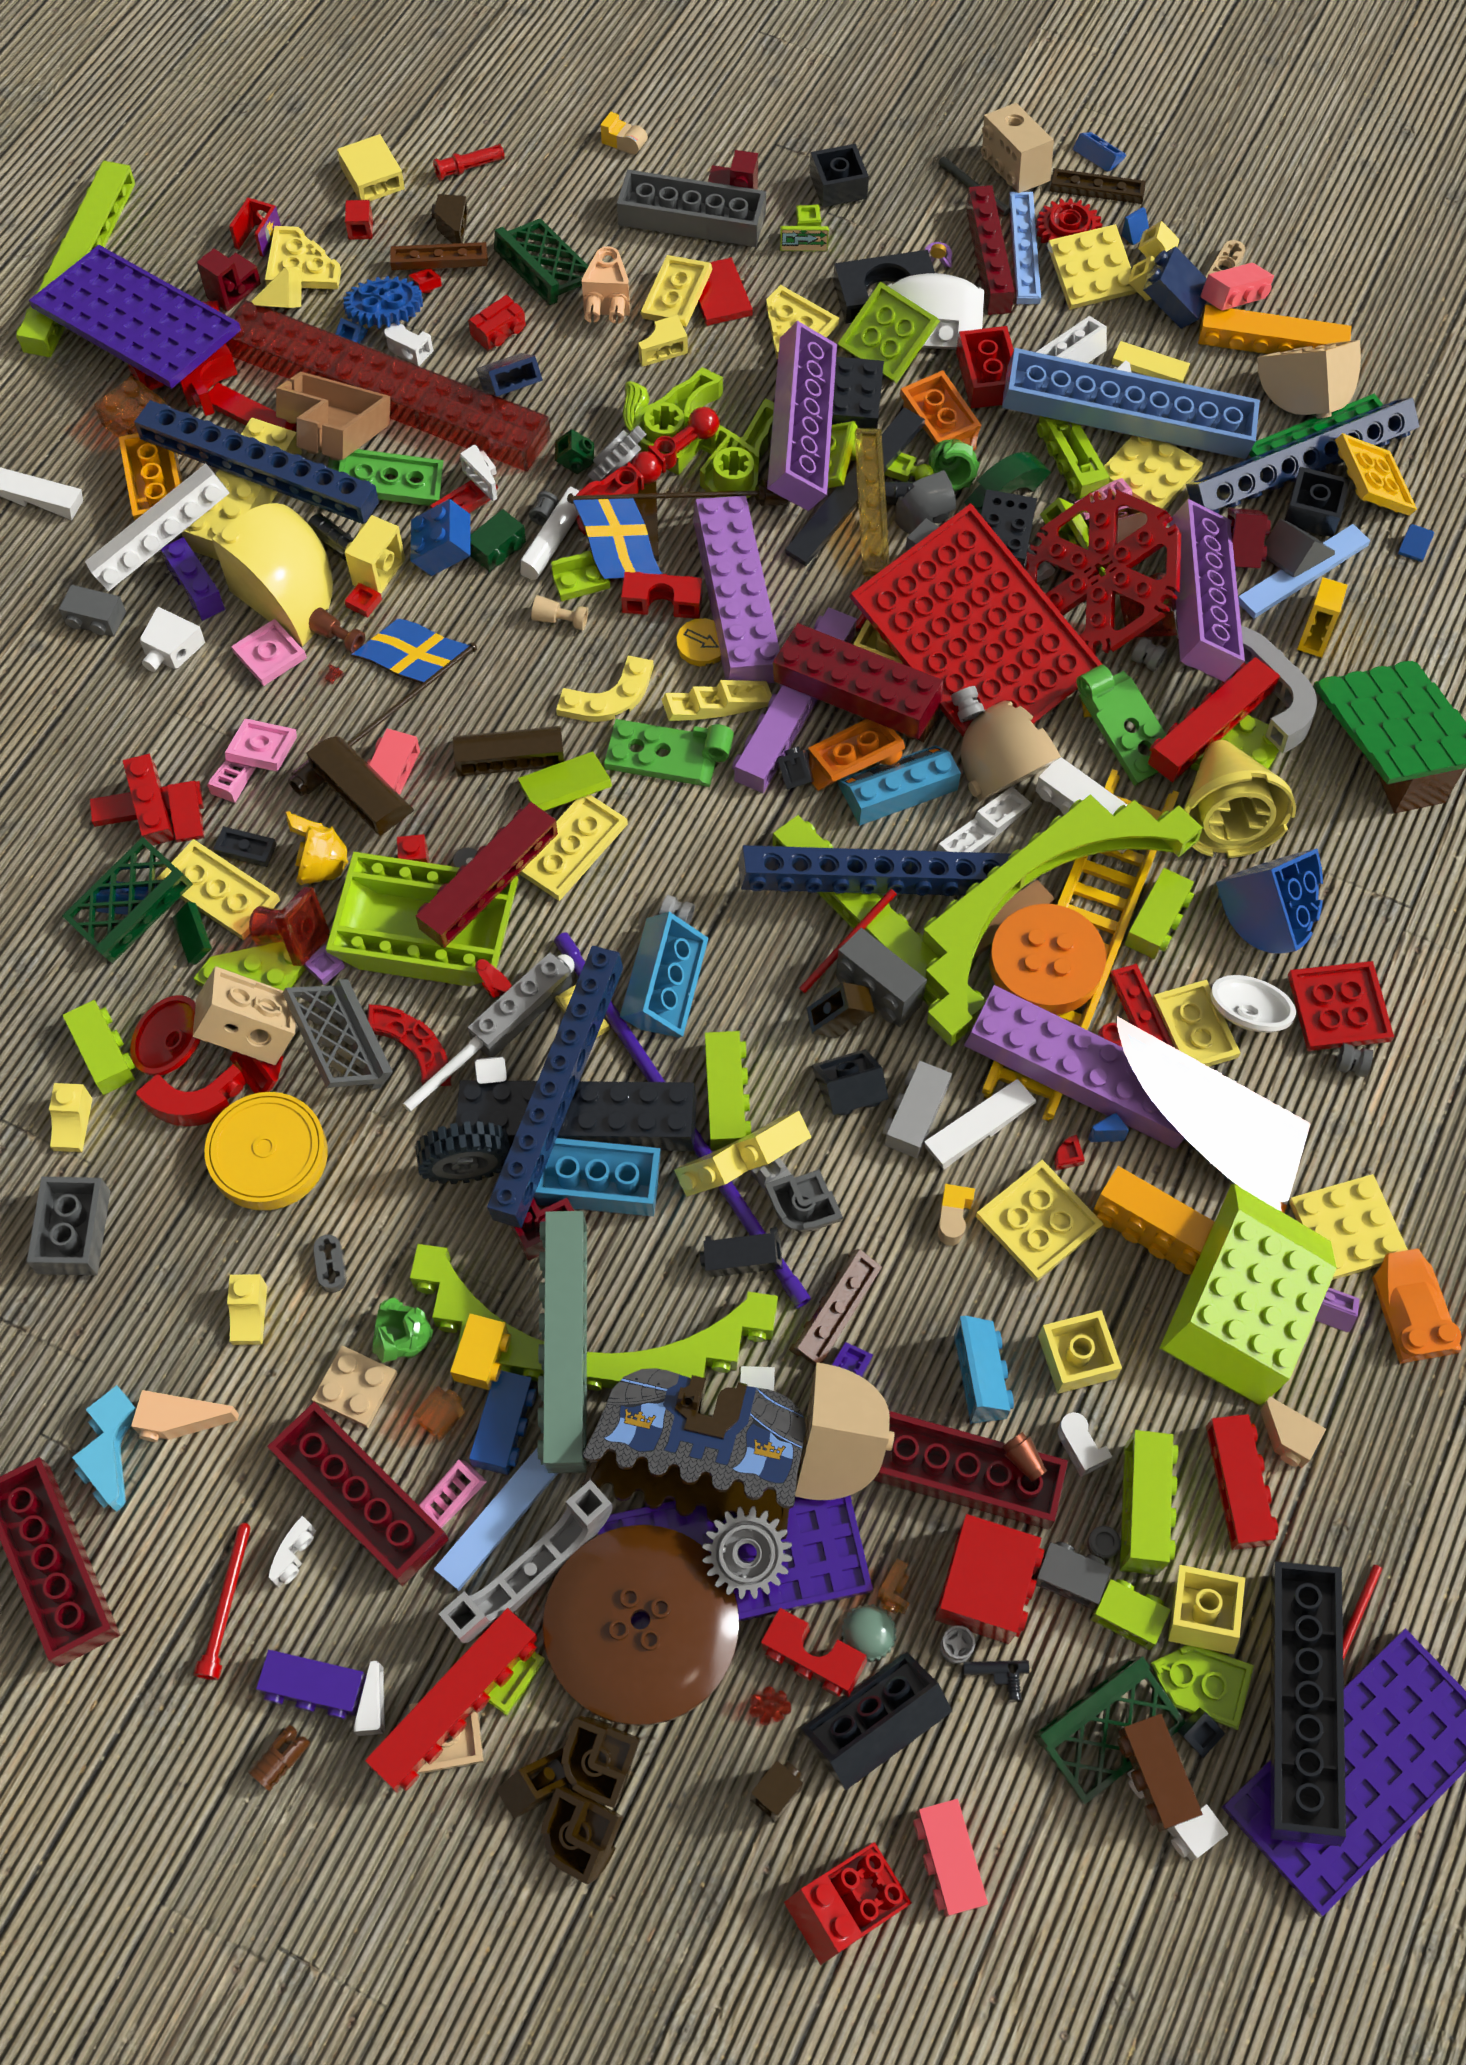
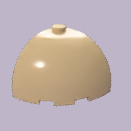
M1360 340L1328 343L1327 345L1316 346L1313 349L1312 346L1257 357L1258 373L1266 394L1277 406L1290 413L1300 415L1316 414L1317 418L1332 416V412L1342 409L1350 402L1355 392L1361 362Z
M1002 701L986 709L985 712H982L973 719L963 737L961 746L962 766L969 781V790L974 797H977L979 802L1036 775L1061 758L1043 728L1038 730L1030 721L1033 719V716L1021 706L1013 707L1011 701Z
M816 1363L809 1395L807 1417H805L806 1431L797 1472L795 1497L812 1500H833L852 1495L873 1481L882 1466L886 1450H892L894 1432L889 1431L890 1417L886 1401L871 1383L849 1370L833 1365Z

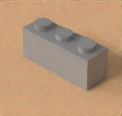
M919 1061L916 1070H909L904 1083L908 1088L905 1094L899 1093L893 1108L897 1110L894 1119L888 1118L883 1129V1134L887 1135L885 1146L918 1158L948 1090L952 1073Z

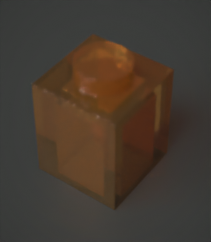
M437 1386L413 1416L417 1424L441 1442L465 1412L460 1404L462 1399L454 1391L448 1388L445 1392Z

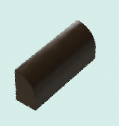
M561 726L453 736L454 763L457 777L542 769L564 762Z
M338 736L327 738L306 753L311 768L379 836H382L414 811L343 738Z

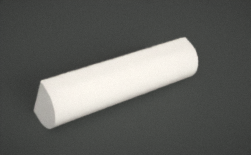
M571 486L567 489L522 557L520 569L522 576L531 580H536L577 519L578 513L574 504L567 501V496L570 493L576 496L579 492L577 489Z

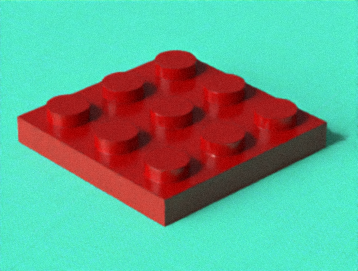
M1373 961L1289 971L1288 979L1307 1051L1341 1048L1343 1043L1360 1046L1392 1042L1394 1034Z

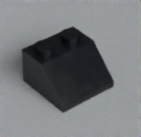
M866 1049L812 1064V1069L825 1105L833 1115H847L853 1112L854 1109L875 1107L881 1101L889 1099L883 1069Z

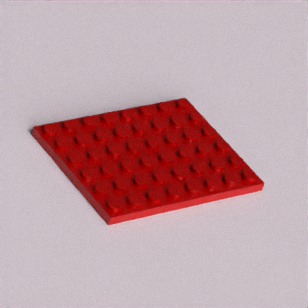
M971 503L853 591L849 596L904 665L943 680V695L939 707L963 737L973 719L960 722L957 715L959 711L958 706L953 704L950 697L955 692L975 686L979 694L976 700L983 704L985 710L999 702L1011 701L1013 707L1021 706L1033 716V719L1030 721L1034 724L1078 689L1076 683L1078 676L1099 665H1103Z

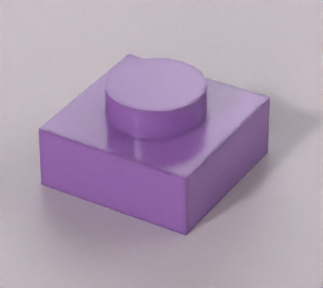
M326 945L303 962L305 968L323 985L345 968L344 963L339 958L327 953Z

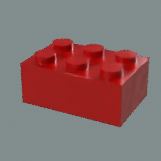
M1007 326L959 331L956 354L971 409L1002 405L1007 368L1014 351Z

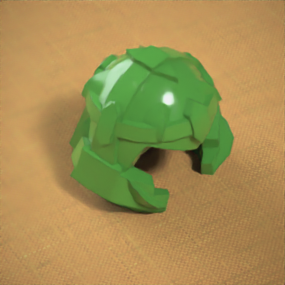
M948 439L938 442L929 454V465L932 467L934 474L944 470L954 492L962 488H969L977 476L980 462L977 461L973 446L960 440Z
M395 1297L380 1303L374 1329L372 1353L376 1354L382 1363L396 1360L398 1357H407L408 1359L415 1357L426 1348L433 1336V1329H431L424 1312L418 1307L414 1309L413 1307L403 1306V1303L399 1302Z

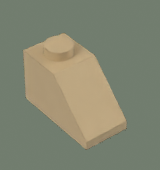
M1269 1396L1262 1405L1260 1412L1273 1450L1281 1455L1280 1458L1285 1463L1303 1468L1311 1460L1326 1428Z

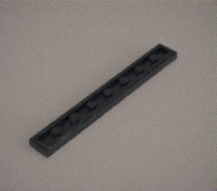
M904 407L845 478L844 485L838 486L786 547L785 554L802 565L807 566L925 425V419Z

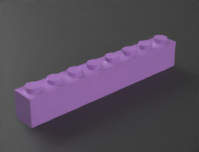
M828 607L824 616L820 615L816 620L814 629L851 643L856 633L857 619ZM780 684L778 694L774 693L770 698L768 711L766 714L762 713L760 715L754 735L749 734L747 737L744 752L742 755L738 754L733 762L732 769L735 770L734 781L764 794L780 766L777 758L785 756L784 751L790 749L818 699Z

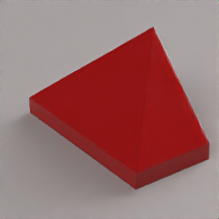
M233 1052L229 1059L241 1071L254 1093L270 1092L278 1081L283 1056L280 1057L276 1065L257 1060L239 1052Z

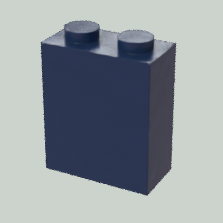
M1176 246L1167 252L1165 250L1162 251L1154 260L1155 265L1147 275L1148 280L1143 290L1183 329L1200 318L1207 302L1200 297L1207 278Z
M519 353L476 368L483 393L496 397L543 381L535 355Z

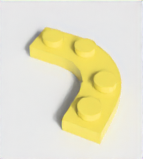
M628 656L617 685L606 692L586 693L563 688L556 708L557 716L587 722H603L615 719V715L626 710L631 711L642 700L647 690L654 667L653 660Z

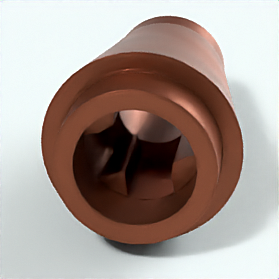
M1023 1431L1002 1446L1006 1451L1005 1456L1031 1482L1047 1471L1031 1437L1027 1438Z

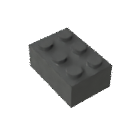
M862 927L838 951L836 969L838 981L840 983L845 982L869 987L873 1006L880 1011L881 1016L887 1022L895 1023L898 1027H901L922 1006L927 979Z
M41 1176L27 1263L37 1274L98 1276L111 1192L102 1178Z

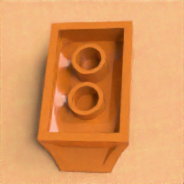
M943 370L900 389L903 408L905 407L925 419L923 428L936 445L943 440L957 439L973 446V451L977 449V438L981 429V423Z
M865 719L808 748L809 765L814 778V782L811 783L817 791H820L834 782L877 762L884 765H892L902 757V750L905 749L904 741L895 730Z
M1418 1248L1386 1254L1381 1267L1372 1277L1399 1364L1458 1354L1462 1350L1460 1346L1461 1331L1451 1320L1432 1265L1425 1259Z

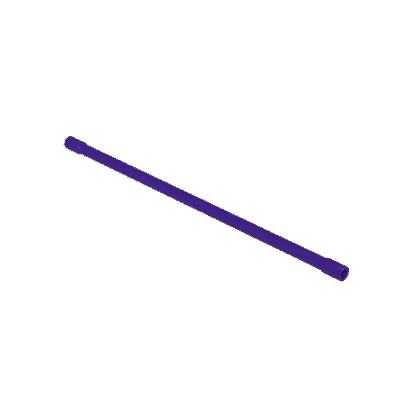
M567 932L561 933L554 939V943L561 954L568 955L573 959L574 971L579 977L585 960ZM611 1001L605 1018L648 1082H665ZM695 1127L694 1152L698 1158L712 1153V1151ZM732 1181L719 1186V1190L750 1236L766 1234ZM782 1258L783 1269L773 1271L796 1309L801 1308L811 1300V1297Z

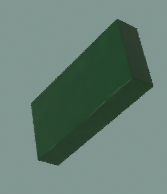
M187 902L172 919L188 964L197 965L212 947L196 903Z

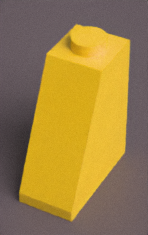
M1322 577L1297 650L1323 657L1341 611L1347 584Z

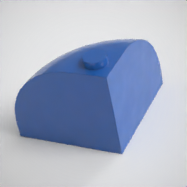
M1317 848L1259 864L1216 882L1218 895L1222 900L1229 922L1235 931L1255 948L1278 954L1293 952L1303 947L1313 935L1310 930L1313 923L1319 921L1323 900H1318L1319 885L1323 884V874Z

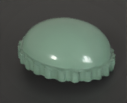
M868 1604L864 1606L859 1605L858 1608H853L852 1612L848 1613L847 1618L844 1619V1625H842L843 1642L867 1655V1661H879L880 1658H885L886 1654L890 1653L891 1648L894 1647V1641H896L895 1622L892 1621L891 1615H888L887 1611L882 1610L880 1606L876 1607L874 1604L870 1606Z

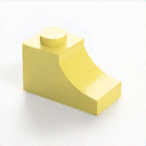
M677 315L655 321V330L652 335L638 342L639 361L642 367L688 354V336Z
M54 1083L49 1106L52 1120L50 1147L53 1151H83L93 1099L83 1084Z
M260 1274L230 1275L227 1305L230 1315L229 1341L232 1345L263 1344L267 1285Z

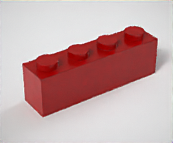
M1249 1414L1212 1418L1206 1425V1431L1231 1549L1239 1550L1270 1546L1276 1540L1279 1530L1277 1520L1274 1516L1271 1517L1269 1508L1272 1500L1270 1488L1268 1485H1264L1262 1473H1264L1265 1466L1262 1455L1258 1454L1255 1442L1258 1440L1256 1426L1254 1423L1251 1424Z

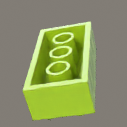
M1135 1430L1124 1446L1119 1571L1159 1575L1168 1566L1170 1560H1174L1176 1545L1175 1540H1170L1171 1527L1174 1528L1176 1524V1508H1171L1172 1496H1175L1177 1492V1477L1172 1476L1173 1464H1176L1178 1460V1445H1173V1434Z

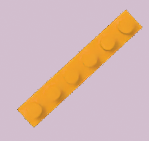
M1205 305L1200 322L1198 344L1263 354L1282 353L1296 348L1312 346L1313 349L1316 346L1327 345L1328 343L1350 341L1352 326L1232 308L1220 310L1215 306Z

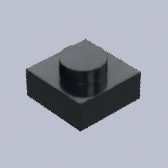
M1200 1707L1177 1731L1192 1749L1203 1758L1226 1734L1207 1712Z

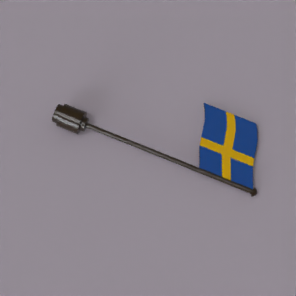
M760 480L759 485H756L754 491L573 496V493H570L567 496V501L574 504L583 523L593 561L603 579L624 578L625 572L662 574L653 556L647 529L634 499L755 496V499L759 501L761 506H777L790 503L789 500L767 489L768 480Z
M396 619L352 653L351 657L372 662L399 677L421 683V685L350 740L348 744L352 747L471 651L476 652L477 645L473 642L467 645L451 640L417 623ZM309 760L294 770L288 779L292 789L300 796L310 794L325 782L311 768Z

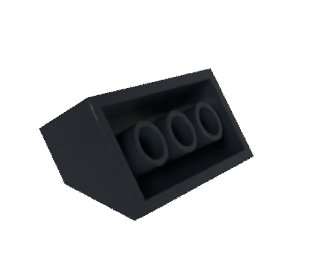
M906 1651L855 1688L849 1697L844 1696L801 1729L830 1773L846 1791L953 1711L939 1683Z

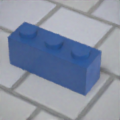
M501 1370L498 1381H492L469 1457L472 1467L509 1475L511 1466L516 1467L520 1455V1448H516L519 1436H525L529 1419L525 1418L528 1406L533 1407L537 1395V1389L533 1388L534 1385L531 1377Z

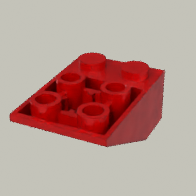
M873 1842L801 1888L784 1901V1904L819 1964L822 1965L912 1904L878 1846Z

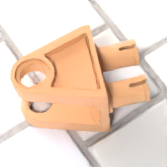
M614 247L600 248L594 255L582 278L584 318L588 322H591L592 315H594V323L600 320V315H609V320L615 324L617 315L618 324L624 321V316H630L629 280L620 254ZM608 255L614 259L608 263L602 261Z

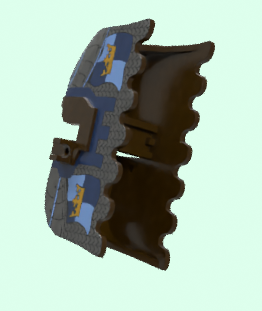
M656 1368L640 1369L624 1376L612 1389L599 1423L583 1453V1458L586 1461H590L591 1464L581 1487L589 1480L599 1490L604 1484L609 1483L613 1486L614 1497L619 1501H627L635 1491H641L644 1494L646 1506L651 1509L661 1507L665 1499L671 1498L675 1501L676 1511L681 1516H689L697 1506H704L707 1510V1518L712 1523L716 1519L723 1522L726 1511L737 1515L738 1507H742L744 1514L749 1515L752 1506H755L757 1517H760L767 1510V1522L770 1523L776 1518L779 1519V1523L775 1528L776 1531L787 1529L789 1509L794 1507L797 1472L806 1431L803 1414L790 1399L769 1389L750 1387L748 1384L738 1382L737 1388L727 1387L721 1390L717 1397L713 1417L701 1414L707 1378L692 1375L689 1378L668 1370Z

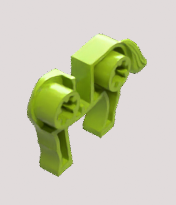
M701 367L690 379L673 387L668 394L648 405L649 394L644 386L633 381L626 382L623 406L625 426L631 432L639 425L646 433L638 443L642 448L638 453L648 451V446H653L655 440L661 436L674 437L688 426L689 415L694 409L720 399L723 395V377ZM766 398L764 399L743 437H738L733 432L719 425L718 431L713 437L709 439L696 438L678 452L675 466L666 470L680 475L697 452L702 449L712 454L700 468V486L706 492L754 491L756 485H758L759 463L763 454L768 450L772 437L774 402Z

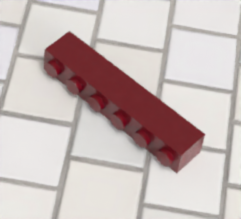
M992 185L969 187L966 212L981 286L984 290L987 315L1011 313L1015 291Z
M532 802L525 808H520L506 827H501L487 845L479 848L475 857L468 864H464L459 868L456 876L448 884L445 883L439 888L436 896L429 903H424L419 908L416 915L419 930L445 948L558 835L556 819Z

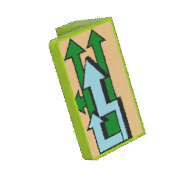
M780 226V251H828L829 227Z

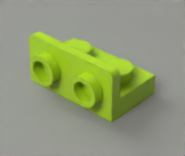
M585 551L570 557H562L551 562L552 579L561 602L610 589L609 579H603L593 561L591 551Z

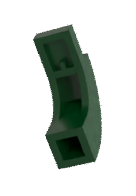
M1018 452L997 462L977 480L980 485L964 503L966 506L971 503L981 515L986 489L1012 493L1019 488L1026 487L1035 491L1051 471L1032 453Z

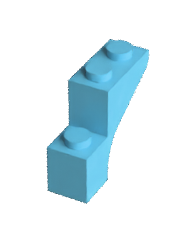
M116 1385L86 1409L92 1417L88 1423L99 1437L72 1458L78 1464L74 1471L85 1484L91 1481L97 1489L92 1493L103 1508L110 1505L117 1512L126 1502L121 1443L132 1425L136 1407Z

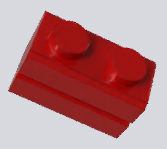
M507 294L468 320L471 337L478 343L480 342L481 346L487 351L495 346H501L508 337L520 333L526 326L523 308L514 303Z

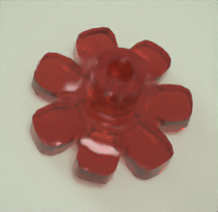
M768 1686L762 1690V1696L753 1694L750 1698L751 1707L749 1708V1714L754 1718L759 1717V1722L762 1725H769L771 1717L775 1722H779L785 1718L784 1715L791 1713V1703L787 1701V1694L782 1690L775 1693V1689Z

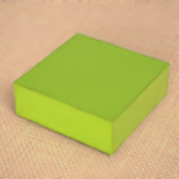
M819 205L796 206L797 226H821Z

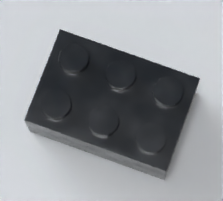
M836 357L832 425L854 421L857 425L855 437L877 438L884 361Z

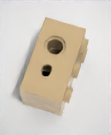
M1017 103L985 114L984 126L982 127L983 146L981 154L983 159L988 161L995 171L1007 181L1008 185L1012 186L1018 193L1051 181L1054 140Z
M215 966L196 998L193 1037L276 1065L295 1035L296 1022L282 994V990Z

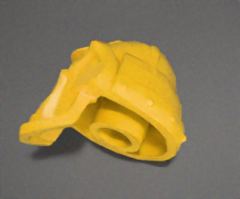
M290 811L285 812L290 831L305 837V842H300L295 866H299L296 882L300 885L322 882L323 880H334L341 876L346 864H348L347 848L332 826L328 828L323 826L322 823L309 821L296 814H291Z

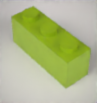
M1163 868L1132 925L1124 945L1153 959L1157 957L1160 950L1165 952L1172 939L1168 935L1171 928L1177 930L1184 916L1180 914L1182 907L1188 909L1195 894L1190 891L1194 881Z
M92 1000L63 1014L84 1061L103 1095L135 1080L131 1070L136 1067L129 1053H122L120 1047L124 1045V1042L117 1029L111 1031L108 1024L113 1023V1020L106 1007L100 1009L96 1001Z

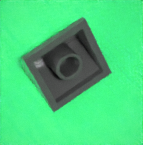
M1281 518L1264 546H1267L1266 559L1294 578L1335 555V550L1303 529Z

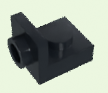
M799 747L791 748L784 751L785 756L777 758L787 790L814 782L807 758L809 756L808 750L800 751Z

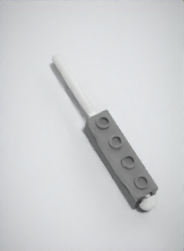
M551 952L548 953L468 1026L471 1039L469 1044L403 1103V1106L411 1112L479 1049L486 1056L495 1057L555 1001L557 995L572 986L573 959L565 954L555 957Z

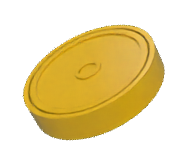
M278 1092L255 1093L230 1104L218 1115L210 1127L204 1149L207 1169L222 1194L235 1204L253 1210L279 1209L303 1198L321 1178L328 1156L326 1136L315 1113L301 1100Z

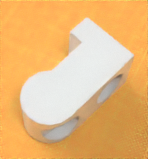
M393 323L390 327H386L385 336L388 349L397 356L420 366L433 352L430 334L422 331L417 335L406 330L402 324L396 325Z
M1074 1412L1064 1416L1058 1427V1436L1080 1477L1108 1464L1112 1455L1107 1446L1100 1449L1097 1448L1088 1432L1086 1418Z

